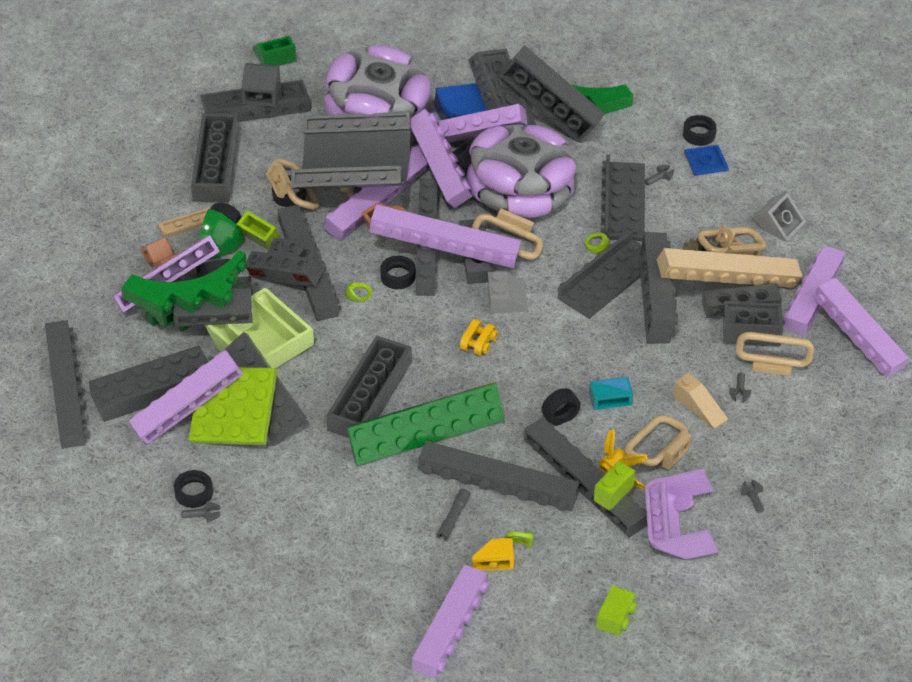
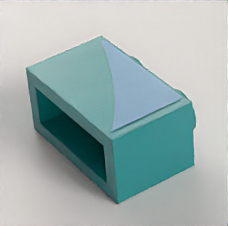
M628 377L590 381L589 395L594 410L632 406L633 391Z

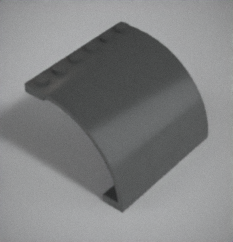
M387 112L370 115L361 113L304 116L302 169H291V188L316 189L405 185L410 162L411 113ZM366 117H380V118L367 119Z

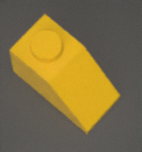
M512 538L491 539L472 556V567L482 571L514 569Z

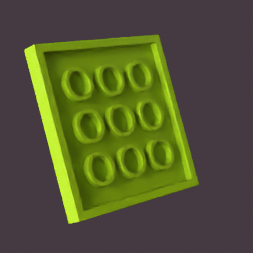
M239 367L244 373L241 377L193 411L188 441L203 444L266 445L278 372L276 368Z

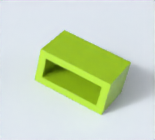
M248 210L236 224L243 236L268 250L273 239L280 238L275 226Z
M618 461L595 485L594 501L611 511L634 487L636 470Z
M612 585L597 615L596 628L620 636L622 630L626 631L630 623L629 616L630 614L634 615L638 603L635 602L636 593Z

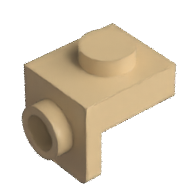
M721 226L715 240L723 248L745 245L734 237L735 233L727 226Z

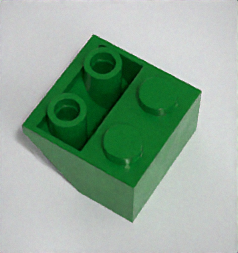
M290 35L257 43L253 46V51L261 64L280 66L296 62L295 44Z

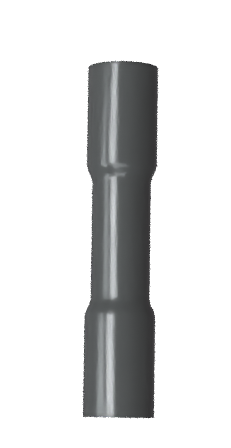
M462 488L459 490L452 508L436 534L437 538H441L444 535V540H448L461 510L464 509L471 495L467 489Z

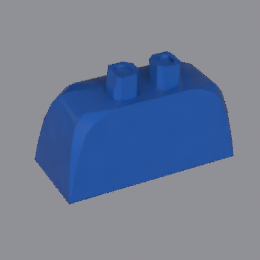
M477 83L436 88L434 107L441 120L487 111Z

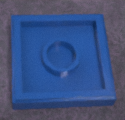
M719 145L684 149V154L694 176L729 170Z

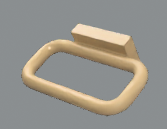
M275 159L266 175L277 197L284 198L288 194L294 204L310 210L318 209L320 204L313 189H306L311 202L300 199L291 188V181L284 167L289 169L301 168L291 161Z
M500 208L497 217L481 214L476 217L472 224L473 229L479 230L481 223L487 221L498 228L533 241L536 244L533 252H527L519 248L517 256L528 260L536 259L543 249L542 239L531 233L534 222Z
M749 227L729 229L735 235L748 234L752 236L757 242L756 244L716 248L705 237H716L720 229L703 230L697 234V240L708 252L760 256L761 251L766 248V242L761 235Z
M745 332L738 336L736 354L743 360L753 361L752 371L791 376L792 366L805 367L812 362L814 345L809 340L803 338ZM746 340H758L803 346L807 349L804 359H793L746 353L743 350L744 342Z
M658 415L626 444L625 453L626 455L638 454L632 449L659 423H666L678 429L680 433L654 458H647L640 464L656 466L663 461L662 467L669 470L689 449L692 435L688 434V428L682 422L667 415Z

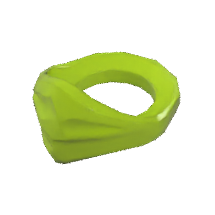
M601 232L593 233L585 239L587 250L594 254L602 253L610 245L609 238ZM601 237L602 242L599 245L589 244L592 238Z
M351 282L345 290V297L356 302H364L373 295L372 288L365 283ZM358 288H364L368 291V295L358 297L353 291Z
M532 531L525 533L508 532L505 534V538H512L513 543L525 544L528 548H531L534 533Z

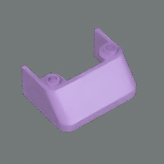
M704 469L655 479L646 485L648 538L652 547L682 559L718 553L717 545L710 530L680 536L679 512L685 511L693 505L694 495L713 491Z

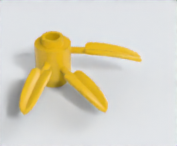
M611 429L605 439L604 452L606 455L599 460V469L607 473L618 461L627 466L636 465L644 462L648 455H626L623 449H614L615 431ZM635 479L634 486L645 490L646 486Z

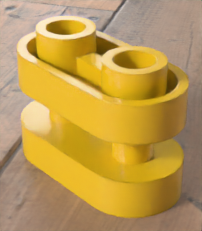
M473 319L461 338L460 349L468 352L473 347L475 355L482 357L483 354L481 353L487 354L490 349L489 341L495 342L498 336L496 326L488 323L483 328L482 321Z

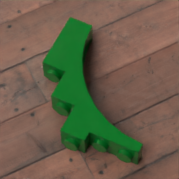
M626 84L605 88L572 85L605 114L632 107L633 94Z
M238 250L219 269L205 276L187 281L159 282L131 274L121 287L123 299L162 318L166 312H170L173 304L191 313L202 305L203 300L223 309L233 299L232 286L236 283L237 276L247 267L246 253Z

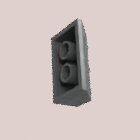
M724 301L723 343H736L738 336L745 332L782 336L783 318L781 304ZM746 340L744 344L781 346V343Z

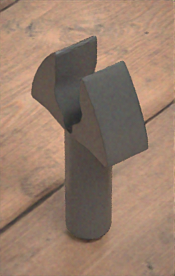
M670 165L657 166L656 171L658 173L645 179V184L649 186L660 179L670 181L674 175V169L670 172H664L670 169Z
M743 372L737 374V387L729 389V394L735 402L739 392L743 396V403L751 394V390L744 389L745 374Z
M752 479V490L747 487V483L744 481L741 495H747L751 498L757 513L763 512L764 508L758 496L759 492H763V486Z
M206 501V506L203 509L182 510L181 517H204L207 519V522H211L221 516L220 512H210L211 510H220V505Z

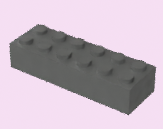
M525 45L498 75L576 142L580 143L605 115L604 112Z
M202 113L191 182L193 201L229 202L239 133L238 114Z
M644 232L639 252L647 344L670 343L671 337L675 335V325H678V314H675L677 301L673 299L675 284H672L673 279L661 277L657 258L662 250L671 247L670 241L667 240V233Z
M376 335L327 413V431L349 438L346 426L379 417L412 363V347Z
M198 345L89 381L90 394L103 421L106 422L147 408L151 402L158 400L169 389L181 383L185 377L192 375L200 366L207 364L208 360Z

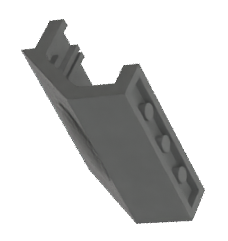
M237 277L236 283L232 286L233 299L223 309L203 300L202 305L191 313L174 304L175 327L253 323L251 296L253 295L252 277ZM192 279L176 280V282L187 281Z

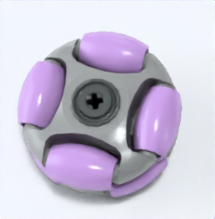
M372 45L370 49L363 47L343 53L332 61L326 74L327 91L323 102L327 115L361 113L370 115L387 112H410L412 118L425 109L430 98L431 86L422 68L414 60L411 61V56L390 46ZM366 117V118H367V119H373V118H380V117Z
M524 124L495 126L484 130L471 144L470 155L472 163L469 165L466 174V180L471 185L470 191L475 199L496 211L502 208L523 218L541 217L561 206L573 193L574 174L576 172L574 155L568 142L552 129L539 125L527 126Z

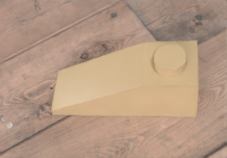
M689 372L674 382L673 397L710 427L716 429L728 421L727 416L705 386Z

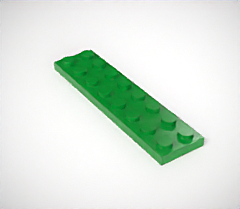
M493 382L346 427L354 461L358 466L424 446L426 441L434 443L505 421L497 383Z

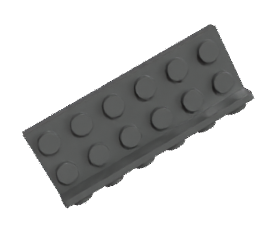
M507 48L481 51L470 57L468 62L486 109L492 110L520 104L526 109L527 126L536 125L527 100L498 76L511 60Z
M303 80L282 82V98L277 106L243 104L241 89L200 95L205 113L238 114V122L311 111L310 98Z
M606 154V161H602V172H605L602 173V184L605 185H602L601 196H605V198L602 197L601 208H605V210H601V221H604V223H601L600 232L604 233L609 240H618L621 235L632 231L633 240L642 241L645 232V163L610 162V155Z
M628 231L625 235H621L605 251L599 253L591 262L586 263L577 273L575 272L566 282H562L558 287V299L590 319L640 278L639 252L641 244L633 240V232Z
M245 332L224 349L231 355L239 367L271 368L252 339ZM210 355L208 360L211 361L214 357ZM278 376L276 378L266 444L273 446L278 445L307 419Z

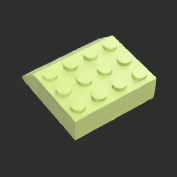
M266 287L251 296L253 323L205 325L220 352L243 332L247 333L271 368L279 367L314 345L313 329Z

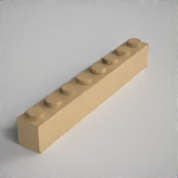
M664 248L657 258L662 278L748 285L777 283L778 287L793 288L796 287L803 277L797 259L670 248Z

